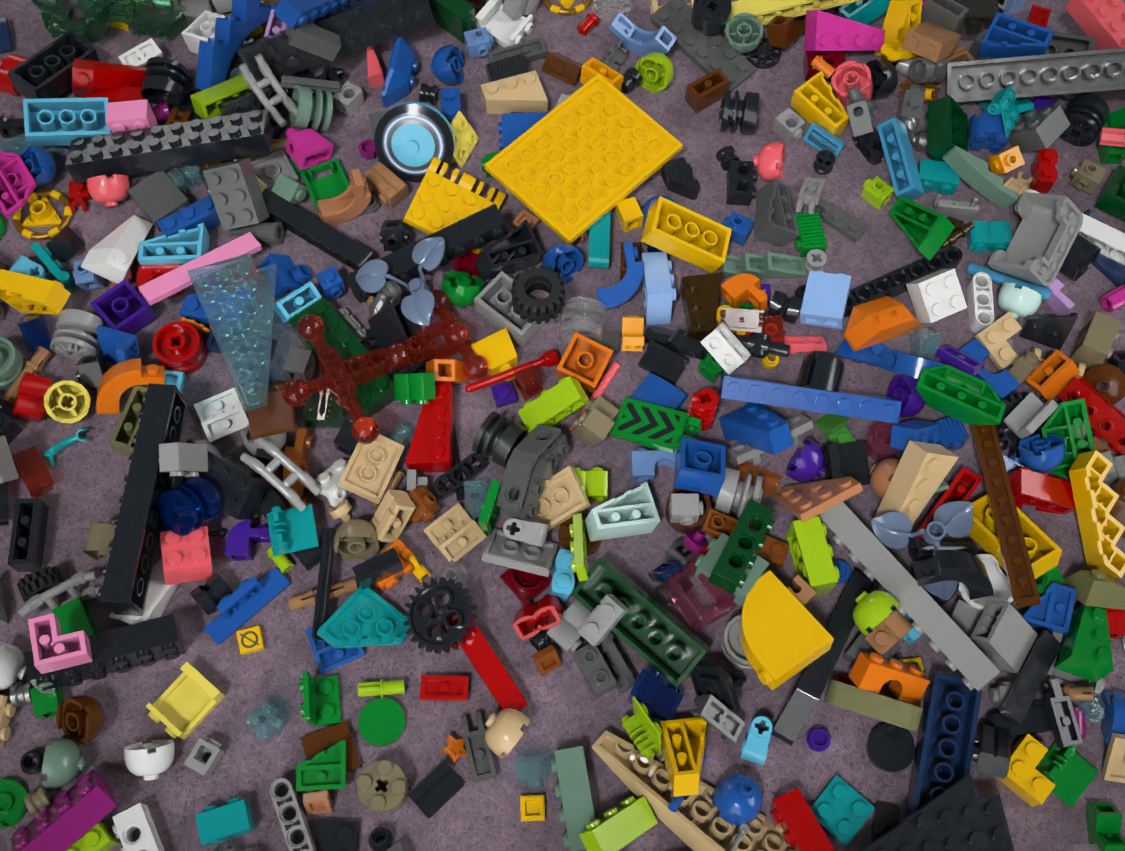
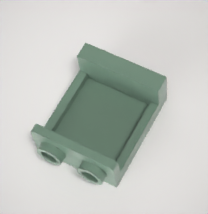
M722 532L718 539H712L707 547L708 553L706 555L701 554L695 563L697 567L695 575L697 577L701 574L708 578L710 577L729 536ZM739 545L741 548L747 549L743 545ZM755 553L753 556L757 557L751 570L746 569L744 574L748 577L742 589L737 587L734 593L736 597L733 602L739 606L743 605L746 596L758 579L765 574L769 562ZM730 563L732 567L739 568L736 564Z

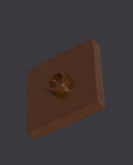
M347 721L301 737L307 760L337 744L339 741L346 740L347 773L361 768Z

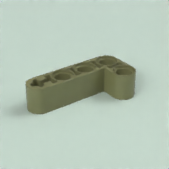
M830 679L824 699L825 703L915 732L918 730L923 707L863 690L834 679Z

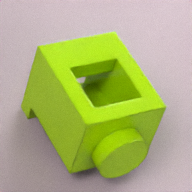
M876 176L873 180L868 178L862 186L863 192L861 197L880 210L892 199L895 191L893 186H889Z

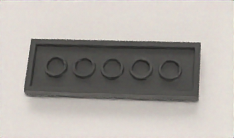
M670 0L650 16V22L658 29L664 25L677 37L674 44L706 74L719 68L730 81L728 89H731V92L756 72L757 68L741 53L730 48L726 43V39L720 34L706 36L698 29L696 30L691 23L692 8L684 0Z

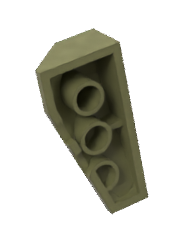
M1092 569V571L1080 570L1064 579L1066 582L1064 586L1077 589L1075 598L1085 606L1125 610V585L1107 576L1105 572L1098 569Z

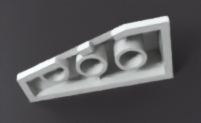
M133 215L92 247L81 267L114 283H120L127 276L139 253V244L145 241L153 224Z
M162 558L152 569L143 616L116 615L111 612L109 618L128 626L161 617L179 585H165Z

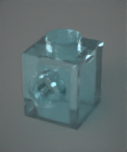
M544 755L515 758L518 786L527 785L528 789L540 788L542 783L547 782L546 776L551 775L549 760L544 761Z

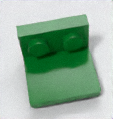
M303 671V678L299 679L300 693H304V702L300 704L301 717H305V720L312 727L342 723L339 676L314 678L308 671Z

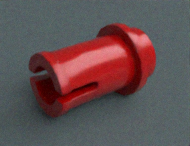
M594 12L588 13L586 19L577 26L578 33L586 36L594 26L599 24V16Z

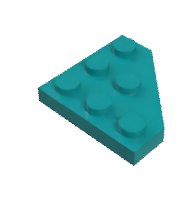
M359 587L318 629L317 635L335 649L401 645L410 636L406 634L410 626L403 625L405 621L409 620L406 616L369 587L362 590Z

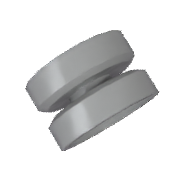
M738 615L727 624L720 638V650L723 658L730 666L739 670L750 671L753 668L748 662L740 642L739 622L741 615Z

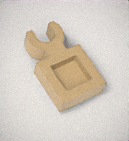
M1019 172L1016 178L1011 177L1003 184V186L1019 194L1018 200L1023 191L1028 189L1033 179L1031 177L1028 180L1023 179V172Z

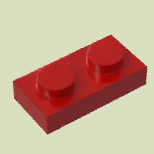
M421 675L420 700L468 702L469 677Z

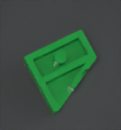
M346 740L339 741L337 744L296 766V791L347 788Z

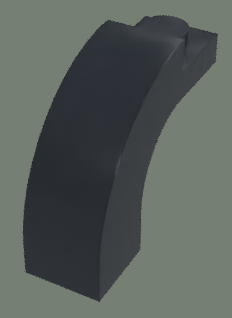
M959 550L935 551L936 558L912 562L918 586L941 581H958L965 585L970 600L994 595L984 563L973 554Z

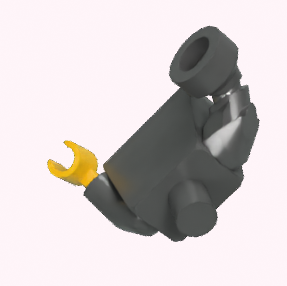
M910 84L900 94L896 118L905 124L910 144L913 145L915 150L924 152L928 141L926 131H919L916 134L915 131L921 119L924 100L932 101L931 93L935 92V90L924 88L917 84Z

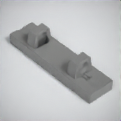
M801 413L786 420L789 424L794 446L799 444L798 435L814 428L812 420ZM746 443L745 446L737 444L726 449L728 457L738 465L746 461L753 463V465L762 462L760 454L764 453V451L754 449V446Z

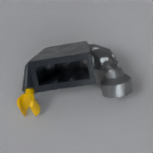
M387 281L383 289L371 301L369 307L370 319L368 320L370 328L365 332L369 341L376 340L380 347L387 346L390 350L406 352L418 348V345L429 346L432 341L427 343L422 341L424 336L430 335L429 333H422L419 339H415L418 337L413 323L401 311L402 300L384 308L387 303L394 302L401 296L400 286L395 281Z

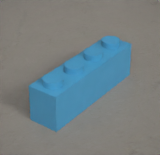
M893 117L877 125L896 197L899 198L901 195L913 200L924 195L905 124L896 117Z

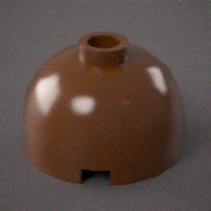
M72 696L66 698L57 707L56 725L58 729L62 728L65 733L62 738L72 740L77 746L96 738L104 727L105 713L103 707L98 700L91 696Z

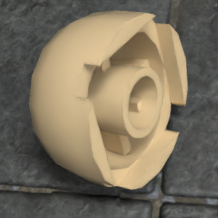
M511 708L503 709L497 715L493 712L485 722V725L488 726L485 732V741L488 747L503 759L504 753L508 754L524 733L520 729L523 724L528 727L530 719L518 710Z

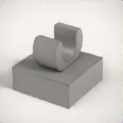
M407 469V494L415 488L425 486L428 488L427 477H417L416 470Z

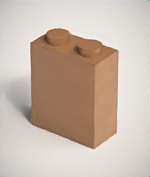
M926 21L908 29L902 48L936 63L955 53L961 35Z

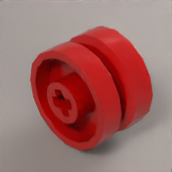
M175 321L160 328L154 336L152 345L154 353L166 370L186 373L185 375H188L200 369L206 361V345L198 331L191 324Z

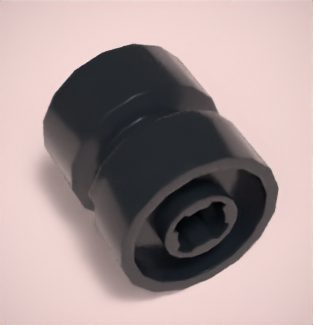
M775 290L766 316L775 319L782 317L784 322L794 325L803 299L795 296L788 298L786 293Z
M216 572L206 579V585H199L190 592L193 599L208 616L217 609L218 603L224 596L233 593Z

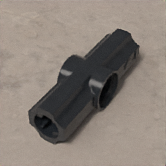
M649 325L644 335V342L646 343L649 340H653L677 354L681 353L699 360H704L707 355V349L700 343L701 341L690 338L682 329H675L671 332Z

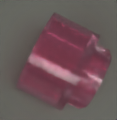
M877 421L867 430L863 441L866 445L867 456L873 461L880 462L887 458H895L901 449L890 447L892 425L895 423ZM880 439L885 440L887 444L880 441Z

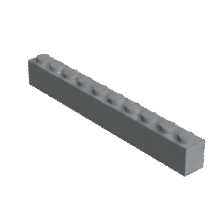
M844 502L818 515L821 523L825 524L826 530L830 528L835 533L832 538L839 546L842 547L845 544L850 550L847 553L856 564L860 561L866 567L863 572L871 581L875 578L881 584L878 589L889 593L901 604L897 610L903 616L908 614L914 620L911 625L920 635L923 632L927 634L930 638L927 643L936 653L941 650L947 656L944 660L953 671L958 669L964 675L961 680L970 690L976 688L980 692L1001 674L996 666L921 586H918L917 581Z

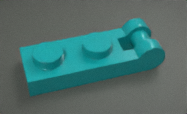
M37 242L30 246L56 280L65 286L64 289L70 292L76 288L75 281L71 279L68 272L63 271L65 269L57 259L54 262L52 261L53 255L46 246L42 248Z

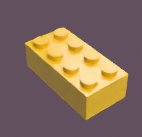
M659 196L649 207L641 242L714 273L725 263L732 229Z
M985 495L973 502V525L968 534L988 554L993 555L999 562V565L1006 571L988 496ZM1017 508L1036 579L1058 566L1062 549Z

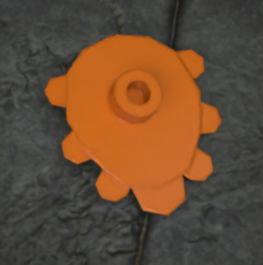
M185 317L180 319V322L193 325L199 334L203 333L206 335L210 332V329L204 327L203 324H198L193 319H186Z

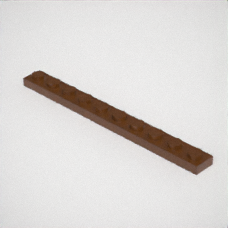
M970 425L1014 606L1017 608L1040 605L1041 600L995 425Z

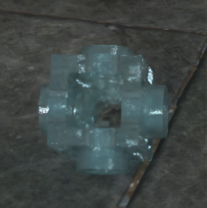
M261 704V707L253 706L252 713L248 714V731L254 734L256 739L269 740L270 737L278 738L279 731L283 728L284 717L278 709H275V705ZM263 717H266V722L262 724Z

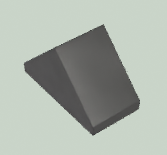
M683 538L671 545L665 555V560L681 574L700 554L690 551L683 544Z

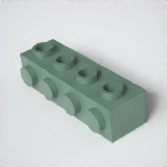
M583 746L555 750L554 757L550 758L552 773L557 772L558 782L554 783L556 798L561 797L563 806L559 807L558 811L560 823L565 822L567 831L562 833L564 848H569L570 851H587L579 834L587 829L585 825L595 819Z

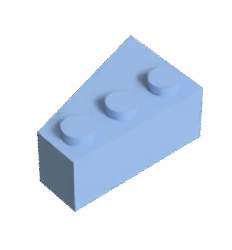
M666 252L642 253L641 261L644 262L642 285L645 294L646 325L671 324L672 301H676V289L672 288L674 286V276L670 274L672 271L671 260L667 259Z

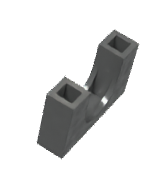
M311 21L302 27L298 26L294 29L287 25L288 45L329 61H334L341 48L340 35L323 29Z

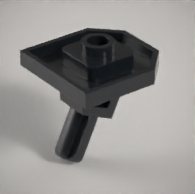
M699 662L690 674L696 695L712 694L731 711L737 712L740 709V704L734 687L743 686V683L746 682L743 673H727L718 664Z

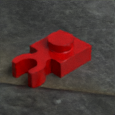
M69 181L68 198L71 201L70 208L73 213H76V209L79 206H82L84 212L88 211L85 201L91 200V196L87 188V182L75 184L74 181Z

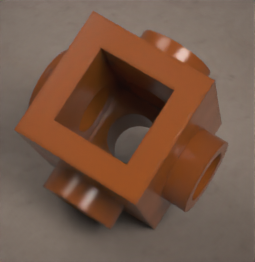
M426 486L413 489L408 495L416 508L410 520L414 524L420 522L428 523L435 518V513L441 507L437 503L436 497L430 493Z

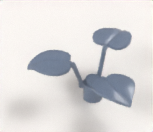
M443 237L426 238L415 245L412 259L416 264H420L418 270L421 278H414L409 284L387 274L389 266L380 259L366 262L358 270L356 281L361 289L368 293H376L383 289L386 284V278L403 285L412 293V295L406 296L402 300L401 311L403 315L415 324L429 326L435 307V297L431 293V288L425 283L427 279L424 277L423 268L427 271H432L438 267L444 255L445 239Z
M955 501L941 505L936 509L933 521L928 524L926 529H920L914 533H910L912 530L911 520L901 512H888L871 520V527L876 538L890 549H903L908 545V537L913 538L923 535L924 540L934 546L932 558H936L935 551H938L939 542L945 534L952 538H962L971 531L973 525V503ZM941 581L921 586L926 592L942 600H949L955 593L958 581Z

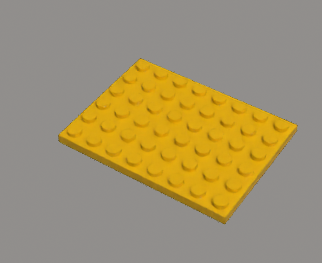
M598 73L485 164V170L565 242L571 244L679 153L683 148V144Z

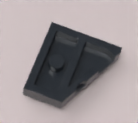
M1073 312L1065 316H1057V314H1047L1045 316L1028 315L1019 332V337L1060 350L1078 318V313Z
M312 820L311 824L321 851H357L360 822Z

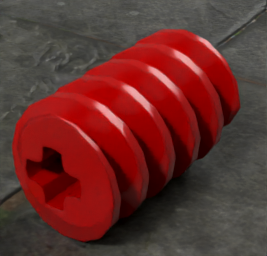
M704 388L694 392L691 396L687 415L701 419V431H707L712 427L719 402L716 391L711 388Z

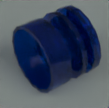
M194 477L181 483L179 486L171 488V490L163 492L158 500V510L162 521L169 530L177 535L185 536L201 526L216 520L221 514L222 503L218 491L211 482L202 477Z

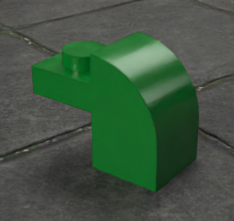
M1088 802L1086 823L1091 848L1099 851H1125V838L1120 833L1122 823L1121 812L1113 803Z

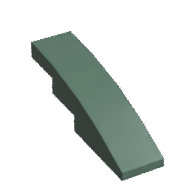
M954 146L943 155L942 159L958 176L991 202L1006 209L1018 201L1019 194L1003 186L1004 179L988 170L989 163L958 146Z
M766 252L764 256L744 253L742 257L726 254L725 263L720 267V273L723 272L722 276L729 277L743 273L752 274L759 279L803 278L806 276L803 257Z

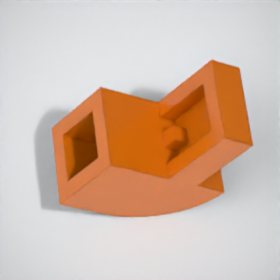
M746 273L737 274L721 284V295L733 308L739 307L748 300L756 309H768V296L761 289L758 277Z

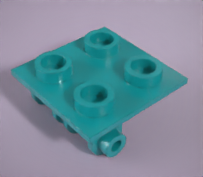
M1011 83L1008 84L1005 90H1000L995 94L987 108L988 113L991 115L1002 114L1006 138L1009 137L1016 122L1019 120V110L1015 109L1014 104L1016 94L1011 88Z
M312 504L306 505L307 507L301 512L296 507L281 510V507L276 506L271 508L272 511L270 513H267L273 557L319 547Z

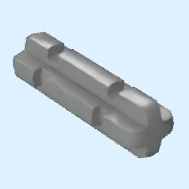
M340 308L337 312L340 318L360 342L365 341L367 338L365 329H361L362 326L350 315L346 308Z

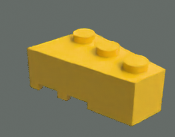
M890 0L882 30H885L884 44L904 42L908 29L921 23L923 0ZM880 50L875 51V55L890 63L894 62L888 60L886 55L881 53Z
M821 70L794 90L790 106L810 124L816 122L838 137L845 132L849 116L839 99L835 98L832 93V87L825 81Z
M3 269L0 270V298L20 313L59 315L71 294L64 289L65 286L56 280L51 281Z
M701 717L660 721V728L662 730L661 740L663 742L661 749L673 796L698 794L707 722Z

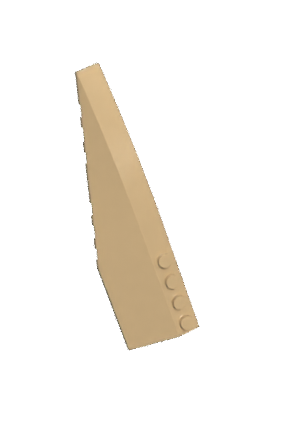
M607 730L592 745L591 748L638 798L645 796L652 812L693 851H730L739 834L738 829L740 826L731 825L719 816L720 812L712 804L713 787L700 781L699 793L685 796L677 812H672L668 809V805L673 798V792L664 764L654 760V757L651 759L643 757L638 750L634 749L633 744ZM761 813L758 814L755 820L746 823L750 830L742 837L736 851H795L792 846L789 847L786 844L782 835L784 831L780 824H772Z

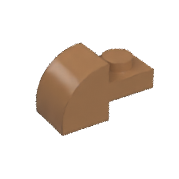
M895 610L867 635L864 640L878 655L882 656L914 627L898 610Z

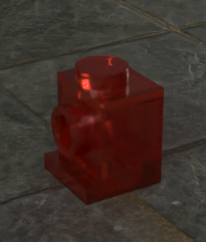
M534 365L514 374L515 386L524 401L543 392L541 377Z

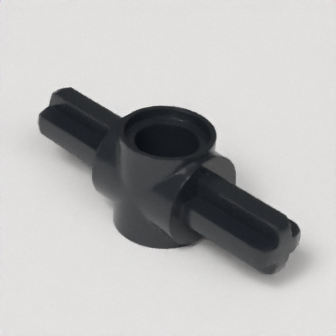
M752 332L749 337L734 334L752 357L766 358L768 354L787 358L790 354V345L772 342L767 334Z

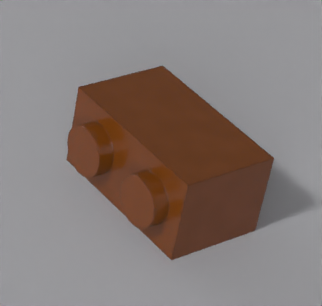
M718 68L688 84L685 101L697 113L721 100L725 90L729 88L730 81Z

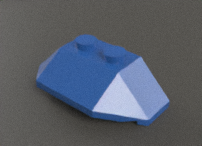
M401 36L395 37L381 94L383 108H388L410 95L411 88L415 86L414 73L418 72L419 61L415 58V52Z

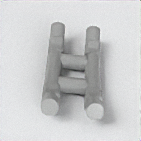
M258 54L255 56L261 73L265 77L264 79L256 82L246 63L238 67L243 74L245 82L267 110L268 115L280 127H284L287 121L273 106L283 101L284 106L295 116H297L298 107L275 78L263 55ZM271 84L277 95L268 100L261 89Z
M262 437L258 438L256 445L265 450L274 459L266 467L258 459L247 453H243L240 460L280 491L299 512L303 511L307 507L306 504L290 488L297 479L314 496L318 495L322 490L308 473L299 468L277 446ZM280 464L291 472L283 482L272 473Z
M84 571L74 574L71 578L47 591L34 595L17 612L24 618L32 610L46 602L50 608L38 615L40 617L53 614V609L77 597L83 601L98 597L100 586L88 587L82 590V592L76 587L87 583V581L98 579V571ZM67 590L72 597L59 604L54 597Z

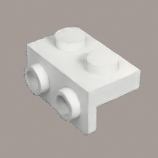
M343 458L335 461L332 466L314 480L322 490L319 494L326 496L333 507H336L352 493L337 486L349 462Z

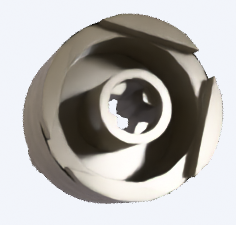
M97 520L91 522L84 547L85 556L97 561L100 557L106 559V563H108L110 556L109 543L113 540L115 534L114 521H111V524Z
M387 760L376 761L368 765L360 774L357 780L358 796L366 807L376 813H393L406 802L409 793V781L406 774L395 763ZM382 782L387 784V791L385 793L380 790Z

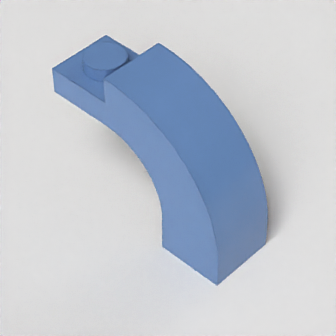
M621 12L616 14L607 27L620 41H623L620 44L622 47L642 57L651 52L666 54L677 39L664 25L656 31L642 30Z

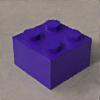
M126 279L90 303L109 328L133 335L157 318L151 307Z

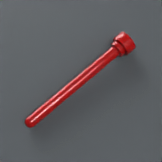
M554 349L544 351L538 359L466 385L465 390L471 393L541 366L553 367L559 363L558 355Z

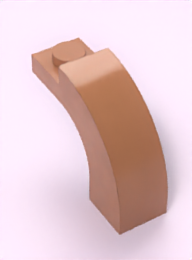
M359 169L351 170L350 185L345 192L333 198L318 200L317 213L320 221L333 227L354 219L367 208L371 200V193L364 176H361Z

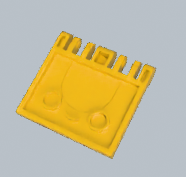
M434 157L403 222L430 235L493 204H496L499 210L506 193L499 190L494 201L491 202L490 200L496 188L491 187L485 199L479 196L484 188V182L480 181L474 193L471 189L477 178L464 172L459 183L456 184L454 181L460 170L455 168L451 174V179L448 180L443 177L448 169V164L444 162L439 174L435 172L441 160ZM481 248L474 249L470 252L479 254Z

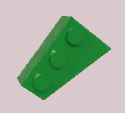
M1083 604L1072 612L1068 634L1063 635L1065 637L1064 642L1059 650L1060 656L1054 668L1097 682L1114 671L1107 610Z

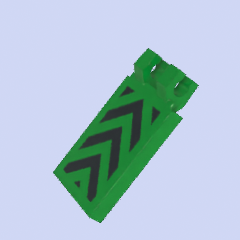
M624 397L610 434L612 438L674 454L682 437L695 440V438L683 435V432L700 434L702 425H700L701 419L689 417L686 412Z

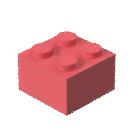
M207 526L160 532L165 585L206 580L213 575Z

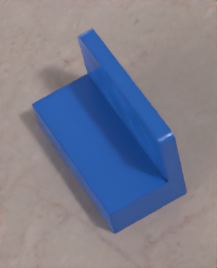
M270 253L259 266L267 281L273 299H281L289 289L297 290L303 286L302 283L297 282L293 278L291 270L294 264L290 256Z

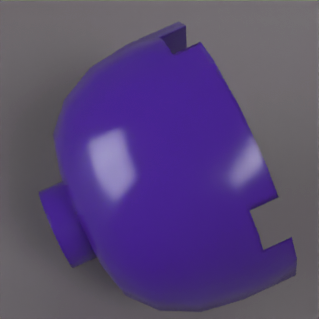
M900 374V377L895 376L892 379L886 396H891L902 402L899 417H913L921 412L926 403L915 388L918 379L904 374Z
M807 437L802 442L805 446L803 449L797 448L786 467L788 471L784 472L785 475L798 482H809L816 476L820 478L826 469V466L823 465L825 452L820 445Z

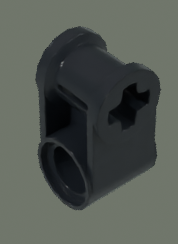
M873 127L874 132L856 137L852 135L854 145L860 150L868 163L872 165L882 163L884 151L880 136L875 127Z

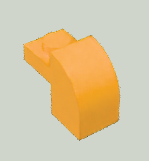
M622 315L621 351L643 352V316Z

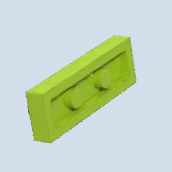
M582 513L573 514V524H569L571 538L574 537V541H570L571 554L574 555V559H571V568L573 573H577L580 582L588 580L586 527Z

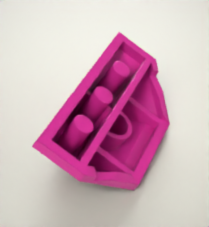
M0 151V208L4 215L9 217L27 203L37 183L21 156Z

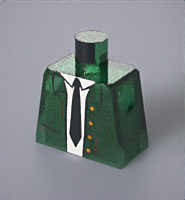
M324 378L321 380V388H311L309 390L301 416V421L305 428L342 427L345 422L344 400L341 390L334 388V380Z

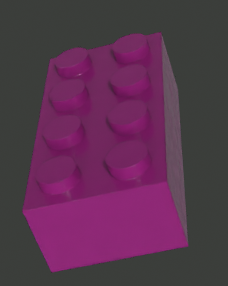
M92 769L89 773H83L77 778L74 786L68 791L63 790L56 796L55 802L48 808L43 807L29 824L20 826L13 833L11 838L12 851H66L117 807L113 788L95 769Z

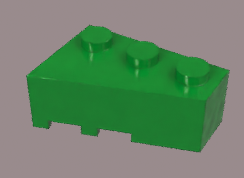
M901 195L888 212L914 243L915 247L929 261L955 228L943 214Z

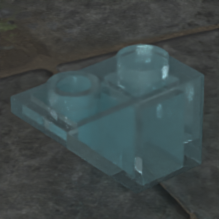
M932 326L911 328L910 348L912 355L940 362V358L936 357L935 354L938 348H940L941 334Z

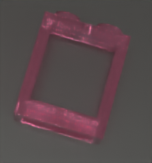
M696 561L690 563L685 568V571L680 573L678 570L668 577L669 581L663 587L694 633L729 614L737 605L733 602L734 598L729 592L709 583V578L701 574L698 578L717 606L701 615L698 613L680 587L682 583L696 576Z

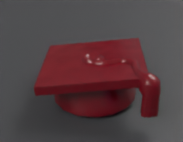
M509 568L500 576V579L522 602V607L530 605L531 601L549 587L553 578L550 574L548 577L512 568Z

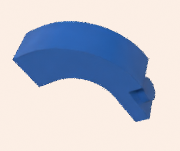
M632 241L624 242L623 244L626 262L624 278L614 286L596 289L599 311L611 310L622 306L633 297L640 286L644 272V262H635V259H638L637 246L633 247Z
M885 348L879 368L919 379L923 368H932L946 364Z

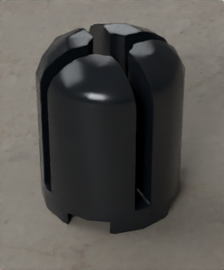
M809 352L803 358L796 386L839 392L845 371L844 363L837 355L831 352Z

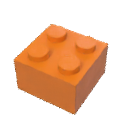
M575 332L556 369L555 376L561 379L571 376L579 380L584 390L593 394L611 359L613 350Z

